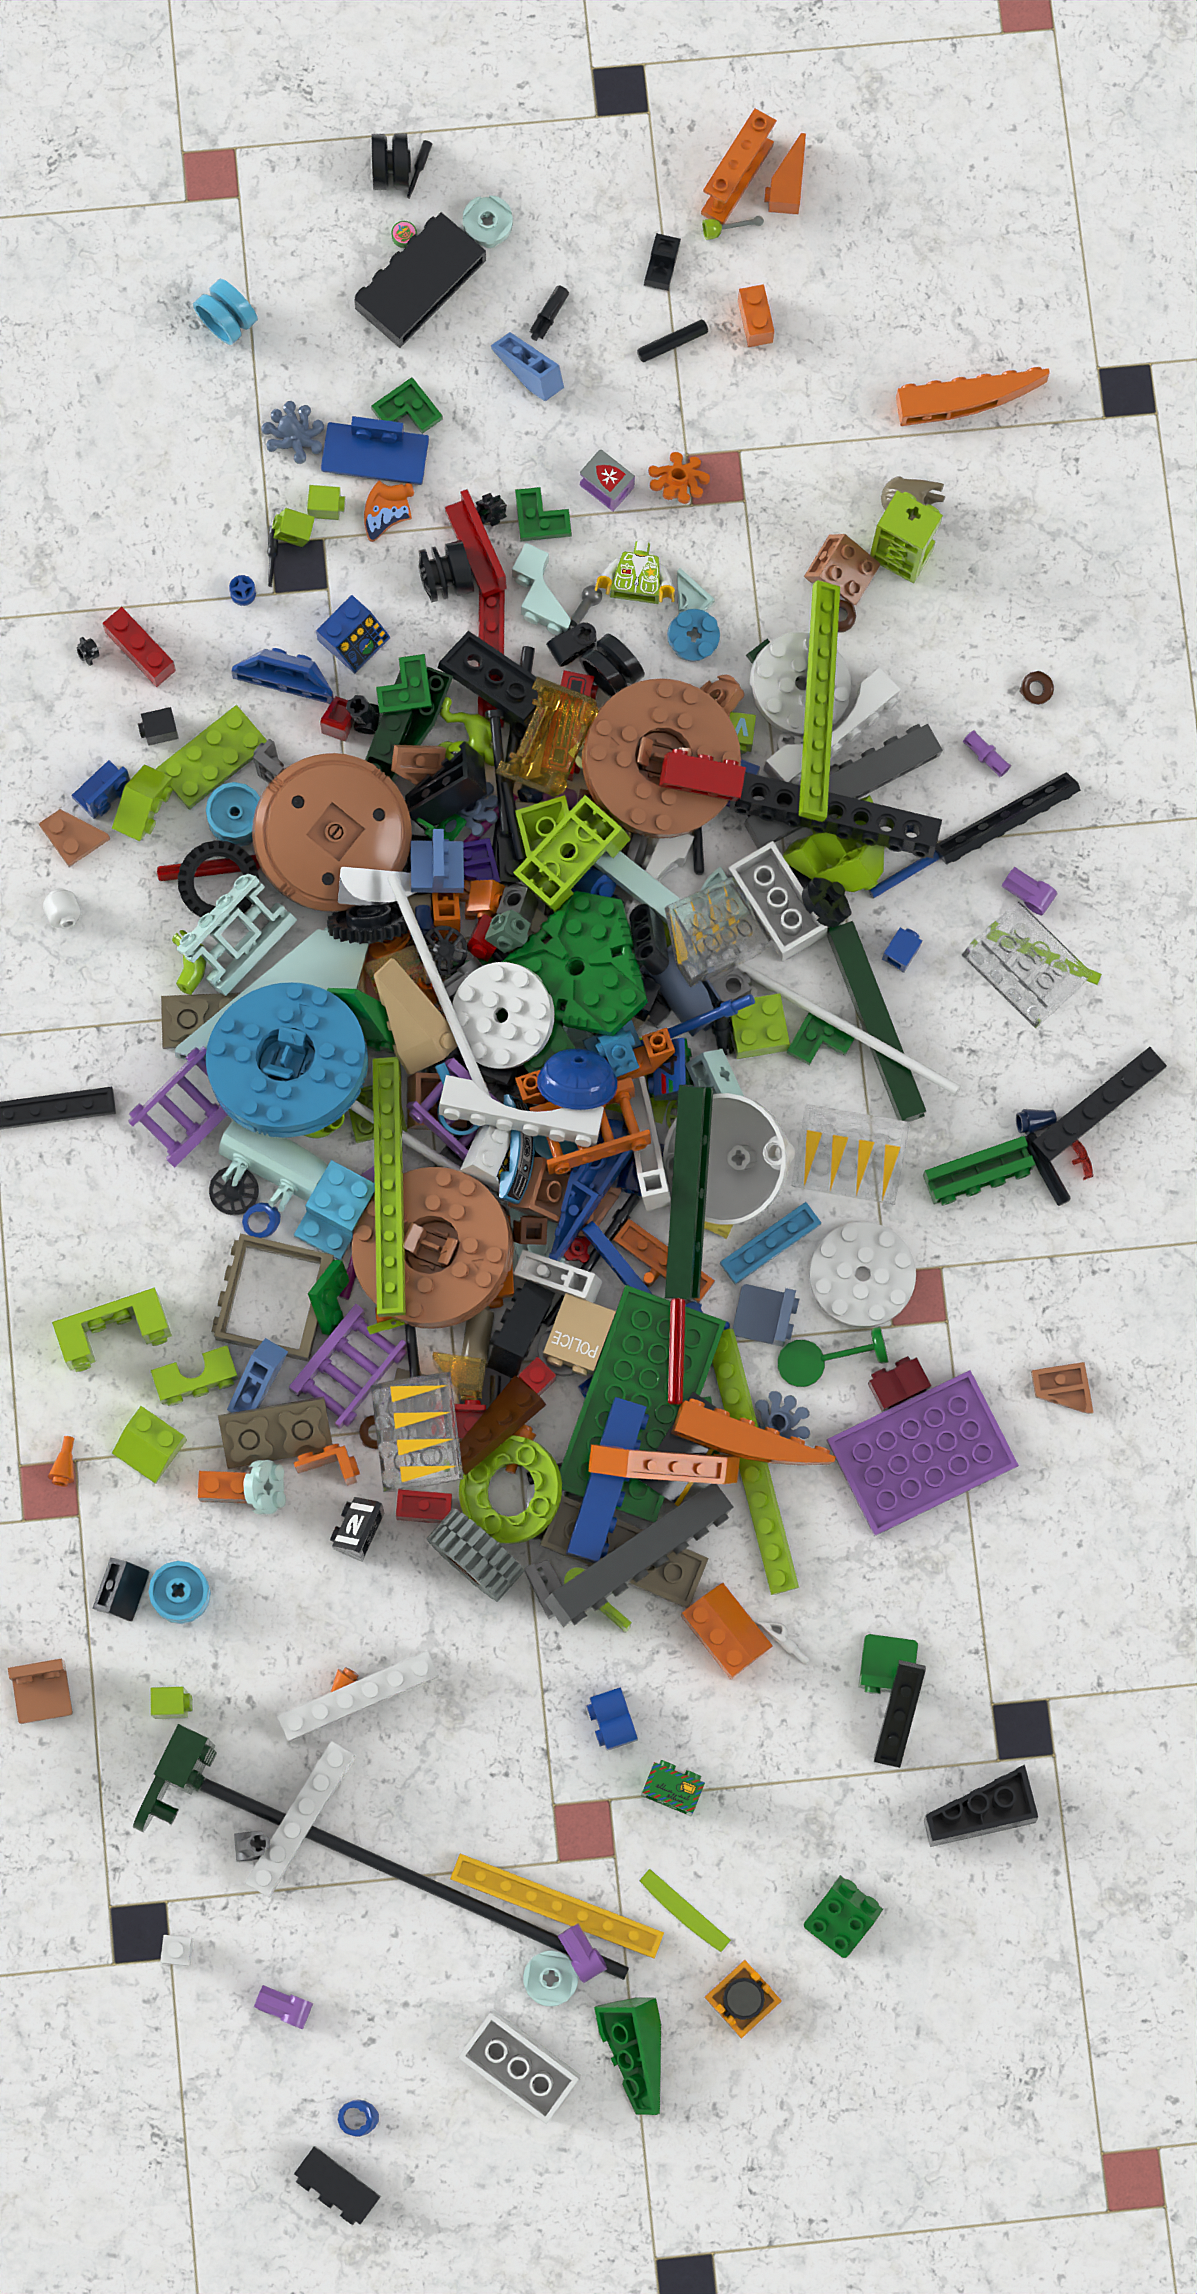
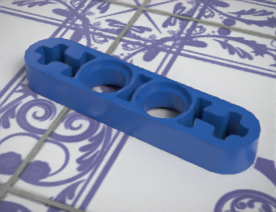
M593 1221L581 1229L588 1241L624 1285L652 1294Z

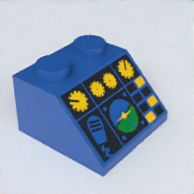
M353 595L316 630L317 640L354 674L390 639L389 634L371 611Z

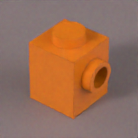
M495 880L471 881L467 911L476 915L478 920H480L483 914L494 918L497 915L496 913L506 886Z

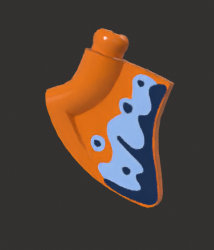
M379 480L374 485L368 495L364 511V524L369 541L374 542L396 523L412 519L407 497L414 496L412 484L388 486Z

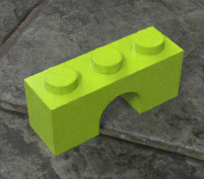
M228 1345L202 1353L205 1368L203 1373L196 1378L184 1377L180 1373L176 1362L151 1370L161 1403L173 1406L183 1402L184 1397L193 1395L194 1398L208 1394V1389L217 1386L219 1389H225L233 1386L234 1381L239 1378Z

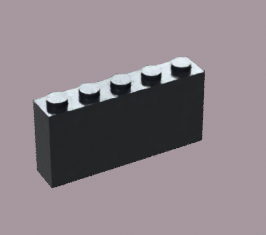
M440 212L436 218L433 216L426 222L424 230L419 235L414 234L409 239L407 247L402 252L398 251L392 256L389 261L390 264L384 270L380 269L375 273L372 282L367 287L364 286L359 289L354 299L355 310L395 345L401 348L486 262V250L446 215Z

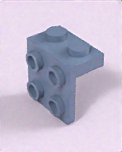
M748 1284L743 1285L733 1324L735 1336L783 1347L785 1339L791 1340L794 1324H790L789 1321L791 1313H797L799 1299L795 1298L796 1290L785 1288L784 1292Z

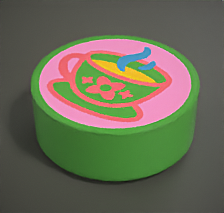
M408 221L396 223L391 231L394 244L400 248H406L409 239L414 234H417L416 227Z

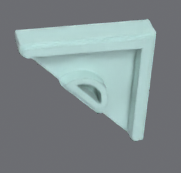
M681 568L677 570L678 614L688 609L706 611L715 602V599Z

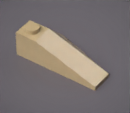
M394 958L388 960L374 974L381 1004L386 1007L389 1021L386 1023L388 1030H392L395 1055L407 1074L411 1075L444 1060L458 1045L448 1021Z

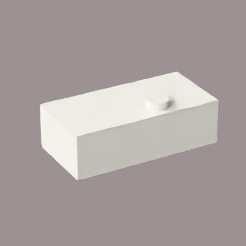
M773 841L728 867L729 878L782 961L787 960L827 936L828 927L816 921L819 917L814 912L809 914L802 901L803 887Z
M494 2009L489 2013L458 2056L460 2060L545 2124L549 2122L581 2077L578 2072Z

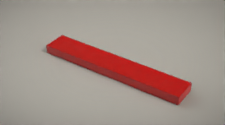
M505 590L484 598L479 591L478 637L504 654ZM489 675V678L493 681L501 680L497 675ZM478 696L479 715L485 717L486 711L497 710V708ZM500 719L501 728H504V720Z

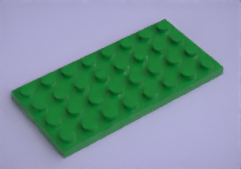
M625 1285L559 1470L563 1491L583 1498L591 1472H588L591 1444L600 1445L615 1397L646 1406L645 1414H648L649 1418L645 1430L640 1429L637 1439L641 1440L639 1450L656 1451L674 1423L680 1405L668 1403L671 1301ZM686 1306L683 1402L689 1399L692 1392L699 1396L701 1395L726 1321ZM630 1478L629 1482L624 1481L621 1491L625 1492L621 1508L616 1506L615 1510L651 1523L656 1522L665 1497L639 1481V1478Z

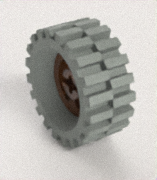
M455 1508L450 1511L427 1538L429 1544L473 1585L477 1586L496 1602L502 1598L525 1571L516 1559L500 1546L495 1539Z

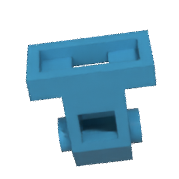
M632 1020L624 1025L614 1036L596 1034L582 1040L586 1050L593 1051L607 1058L616 1078L640 1068L633 1048L642 1044Z

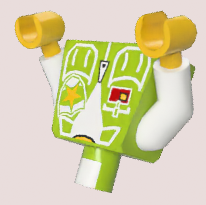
M636 541L634 553L623 552L621 558L614 559L596 581L595 591L599 588L606 589V595L610 594L611 598L653 604L663 602V598L666 597L670 598L671 602L675 601V589L672 586V580L666 567L659 563L658 556L649 555L650 543L646 541Z

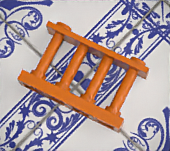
M754 108L703 189V192L710 195L702 208L701 215L708 219H716L721 224H725L774 145V141L767 137L776 124V119Z
M631 1077L617 1081L615 1096L608 1103L602 1105L604 1108L613 1103L620 1105L630 1135L614 1139L605 1110H603L600 1131L604 1143L591 1147L577 1145L578 1151L563 1155L560 1143L546 1137L553 1156L552 1159L547 1160L549 1175L553 1173L564 1174L573 1167L629 1150L639 1151L651 1144L649 1129L640 1132L630 1104L631 1098L635 1097V1089ZM548 1102L531 1107L529 1111H552L563 1107Z

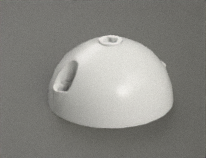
M730 1093L713 1094L705 1209L706 1222L719 1225L736 1224L751 1219L766 1210L777 1199L783 1189L790 1162L795 1155L793 1145L787 1141L783 1129L776 1118L761 1104L744 1096ZM677 1117L669 1129L663 1152V1162L671 1191ZM741 1155H746V1160L742 1161Z

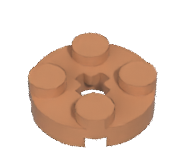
M720 675L717 676L718 681L711 683L709 680L700 689L716 700L730 717V713L739 701L743 699L745 693L732 676Z

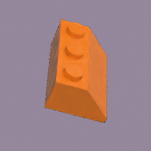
M724 1583L712 1589L681 1613L682 1619L730 1680L773 1647Z

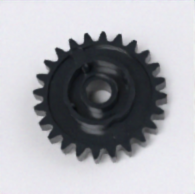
M390 903L352 906L345 911L332 912V916H328L327 920L329 936H333L334 939H340V942L349 940L350 944L354 942L372 944L383 942L387 939L393 940V937H401V933H408L409 930L399 905H390Z

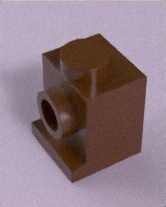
M524 1215L520 1217V1220H513L514 1242L518 1244L546 1245L548 1218Z

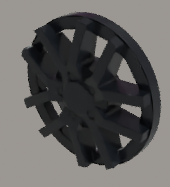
M436 926L423 935L425 941L427 940L432 948L428 949L433 954V961L436 960V968L439 975H450L464 965L468 954L467 943L458 930L449 926ZM439 930H449L444 939ZM434 932L437 938L439 939V941L435 943L429 937ZM452 933H455L457 937L450 943L448 940ZM459 941L462 943L463 950L454 948ZM454 951L463 953L461 960L453 957ZM450 960H453L458 963L452 969ZM442 961H446V971H440Z
M229 1167L223 1168L211 1179L209 1186L211 1202L217 1210L224 1214L234 1216L244 1214L249 1207L255 1205L258 1199L259 1187L257 1180L246 1169L237 1186H232L235 1174L232 1175L225 1185H222L216 1180L223 1176ZM247 1176L250 1177L253 1183L244 1184ZM214 1185L222 1189L213 1194ZM254 1188V1194L245 1193V1189ZM224 1195L226 1198L218 1204L215 1198ZM243 1198H252L249 1205L245 1206ZM240 1200L243 1209L235 1211L234 1202ZM230 1201L232 1210H226L222 1206Z

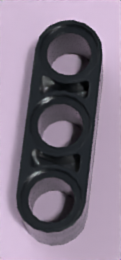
M640 904L631 911L629 917L635 957L650 974L659 975L669 965L664 925L662 920L647 904Z

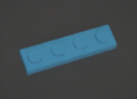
M805 1202L723 1259L720 1265L736 1285L819 1227L821 1221L807 1202Z

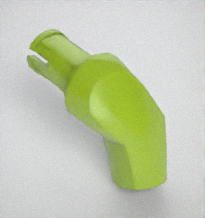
M185 930L179 931L182 936L187 934ZM175 933L172 941L179 946L182 938L178 933ZM183 955V970L176 982V985L183 993L191 995L204 977L207 961L201 955L194 963L188 961Z

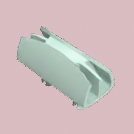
M234 1120L223 1134L218 1153L232 1161L222 1176V1179L227 1182L235 1174L232 1186H237L246 1169L279 1186L268 1203L273 1208L281 1199L278 1209L280 1212L285 1209L293 1194L308 1202L328 1166L320 1158L288 1138L270 1137L268 1134L264 1135L263 1132L259 1134L258 1131L255 1133L242 1127Z

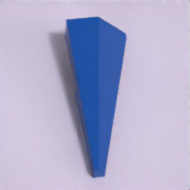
M599 1131L597 1145L604 1143L601 1131ZM629 1150L573 1167L561 1208V1217L554 1234L555 1240L552 1251L549 1253L550 1259L561 1260L628 1163L634 1151Z

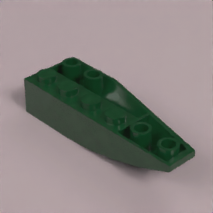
M427 666L432 707L385 713L382 715L365 760L384 772L393 782L399 777L398 774L391 771L394 745L421 746L435 726L453 676ZM400 671L395 681V684L402 683Z

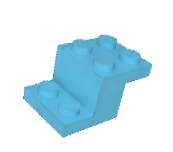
M331 1160L305 1205L307 1212L295 1231L294 1237L324 1253L334 1255V1258L337 1260H342L353 1240L354 1229L375 1193V1183Z

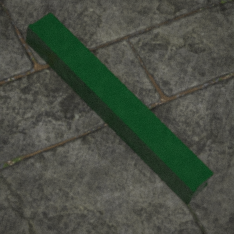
M850 921L837 927H829L827 938L863 1031L904 1054L854 922ZM870 1047L900 1127L904 1126L905 1123L924 1117V1113L927 1111L911 1070Z
M689 1084L679 1085L665 1298L667 1299L700 1298L714 1089L710 1087H698Z

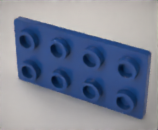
M352 416L351 425L329 422L326 431L321 471L422 485L429 436L404 432V425L401 422Z

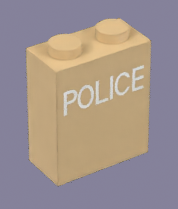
M565 1293L543 1352V1357L547 1358L546 1362L556 1367H562V1364L572 1367V1372L581 1376L593 1375L616 1311Z

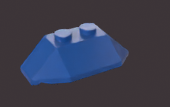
M272 648V650L263 649L237 663L231 670L233 679L328 704H331L334 699L333 691L317 664L305 655L298 654L295 657L288 655L286 651L279 648Z

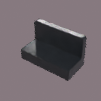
M110 1557L92 1609L130 1622L133 1621L150 1573L149 1570L130 1562Z

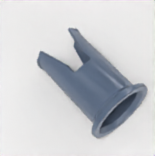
M684 938L689 955L688 960L682 963L679 962L678 945L676 942L667 948L669 965L664 972L659 975H652L644 966L640 968L641 975L649 976L657 984L661 985L659 992L681 1023L713 1010L712 1003H715L717 1008L716 1002L722 1001L709 979L689 952L688 944L690 940L688 938ZM713 1021L688 1032L692 1037L702 1029L706 1032L712 1027Z

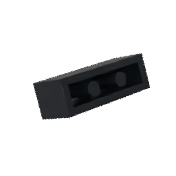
M316 2146L312 2148L294 2173L298 2177L295 2181L308 2192L311 2188L320 2194L317 2199L330 2209L333 2205L342 2211L340 2216L351 2225H354L355 2222L361 2225L381 2197Z

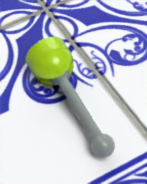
M756 216L751 220L721 224L716 219H705L702 222L703 234L706 240H711L719 237L723 229L753 224L761 226L764 219L761 216Z

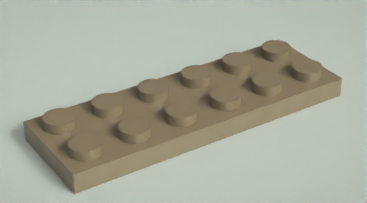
M562 1495L557 1513L546 1528L539 1546L590 1567L595 1563L566 1554L581 1503ZM617 1519L613 1533L608 1532L605 1543L609 1544L607 1555L643 1530ZM685 1549L678 1555L672 1552L667 1556L669 1560L661 1567L656 1569L653 1565L647 1569L649 1574L637 1583L632 1580L628 1583L684 1608H688L709 1558L689 1549Z

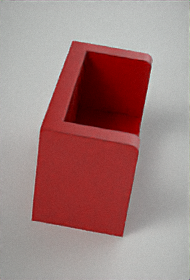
M398 1489L397 1520L441 1523L451 1511V1493Z

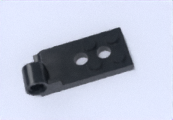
M467 631L439 661L438 669L453 676L454 680L495 708L503 710L504 718L501 719L510 724L511 731L518 738L529 740L544 724L545 715L537 706L552 691V687L470 631ZM475 660L480 666L473 667L467 661ZM489 675H497L501 680L493 681L489 678Z

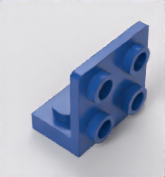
M108 760L71 796L93 819L98 815L103 816L111 808V803L117 797H122L124 787L130 781L128 771L124 766L118 769Z

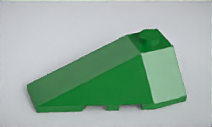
M635 1997L595 2006L599 2034L603 2043L608 2042L614 2055L611 2057V2061L614 2066L618 2065L623 2075L622 2085L635 2114H660L661 2020L656 1998Z

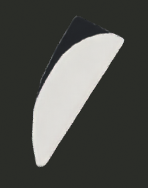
M341 867L339 904L382 905L397 901L388 881V877L393 874L398 875L407 897L417 892H411V873L351 867Z

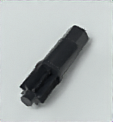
M556 286L542 311L537 315V319L529 331L532 333V340L543 339L550 326L553 325L555 317L569 295V291L563 286Z

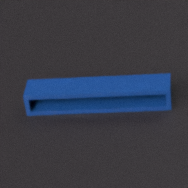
M615 1397L600 1445L639 1450L641 1440L637 1439L640 1429L645 1430L649 1415L645 1414L646 1406ZM591 1472L567 1548V1555L592 1563L598 1562L600 1558L607 1555L609 1544L605 1543L608 1532L613 1533L617 1522V1518L613 1517L616 1506L621 1508L625 1492L621 1491L623 1482H629L630 1478Z

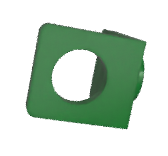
M457 814L442 821L437 828L419 817L416 820L426 829L424 834L432 839L433 829H444V839H449V841H454L467 823L464 818ZM456 820L455 829L451 832H446V825L450 821Z

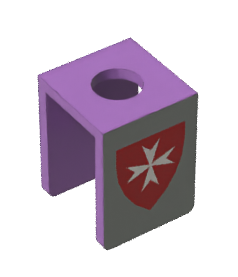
M599 450L580 471V475L583 477L580 481V486L613 512L634 489L635 475L603 450Z

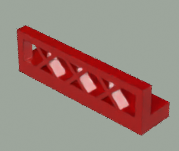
M466 489L460 491L461 501L446 506L445 513L457 540H462L470 570L484 598L507 589L506 575L469 491Z

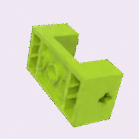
M897 490L877 524L870 556L876 559L880 566L915 583L934 550L936 541L933 540V536L941 524L943 515L934 506L929 504L925 506L918 502L912 494L907 492L901 493ZM912 515H914V516L917 517V518H914L913 521L908 519V518H911Z
M585 795L513 873L530 891L555 912L574 894L571 890L572 887L605 852L614 858L631 839L622 827ZM567 846L575 847V854L571 858H564L562 856V852Z
M155 1287L53 1321L52 1324L65 1363L70 1371L74 1369L76 1372L91 1368V1363L96 1362L86 1332L91 1330V1333H98L107 1329L106 1325L116 1322L117 1325L130 1322L132 1316H136L146 1344L152 1343V1346L166 1343L168 1341L167 1338L171 1337L172 1334Z

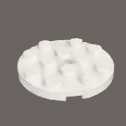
M804 632L784 634L768 643L757 655L750 674V686H752L755 697L754 703L761 715L780 731L797 736H804L806 690L798 689L795 684L796 678H805L804 681L807 686L810 633ZM838 650L836 654L832 725L844 714L851 696L849 669Z
M496 962L476 969L461 983L452 1003L476 1062L487 1067L509 1069L523 1065V1063L537 1056L542 1051L552 1033L554 1024L552 997L538 975L518 964ZM505 1008L508 1012V1018L505 1022L500 1023L496 1013L500 1009Z
M872 1222L848 1223L831 1231L817 1246L810 1265V1286L819 1306L834 1320L844 1325L855 1327H875L895 1318L909 1302L916 1282L915 1262L906 1243L889 1228ZM858 1268L869 1270L870 1278L867 1281L862 1282L856 1278L855 1272Z

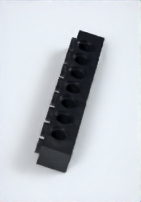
M747 772L744 775L741 798L737 801H730V810H734L741 815L751 814L759 816L766 821L776 820L784 822L791 827L801 826L809 828L816 833L826 832L834 834L845 840L851 838L862 841L870 846L880 845L894 852H909L919 858L934 857L942 819L831 792L828 793L827 818L823 822L799 816L800 785ZM761 796L764 799L759 801L755 800L753 797ZM786 802L789 806L783 807L779 803ZM836 814L839 815L841 818L833 819L830 817V815ZM861 820L864 821L866 824L858 825L855 823V821ZM881 827H889L892 830L883 831ZM914 833L917 835V837L912 838L907 836L906 834Z

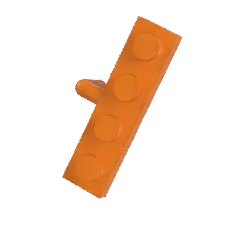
M628 1219L613 1239V1242L651 1268L649 1272L645 1273L643 1283L647 1287H651L659 1276L666 1279L668 1246ZM701 1271L700 1298L692 1299L700 1303L715 1280Z

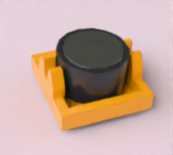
M746 1960L741 1962L704 1997L741 2039L782 2002Z

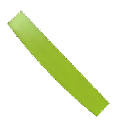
M651 1869L639 1880L671 1914L718 1951L722 1952L731 1941Z

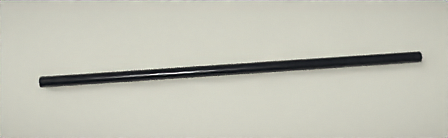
M205 1778L200 1791L278 1826L286 1816L285 1813L210 1779ZM315 1826L311 1827L305 1837L569 1955L558 1935ZM601 1955L607 1966V1970L604 1972L624 1980L629 1967Z

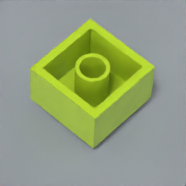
M780 993L755 997V1004L738 1010L736 1015L729 1017V1022L733 1027L731 1033L736 1059L788 1050L790 1041Z

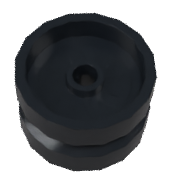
M407 133L393 135L392 150H388L385 134H372L373 190H387L389 174H393V185L396 190H409L411 153L408 150Z
M609 633L597 641V650L589 649L580 657V663L587 675L594 676V683L610 698L626 688L627 683L631 685L637 683L645 675L641 664L633 653L620 640Z

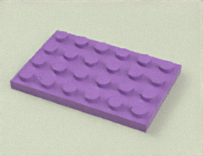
M971 1370L826 1440L874 1536L1019 1466Z

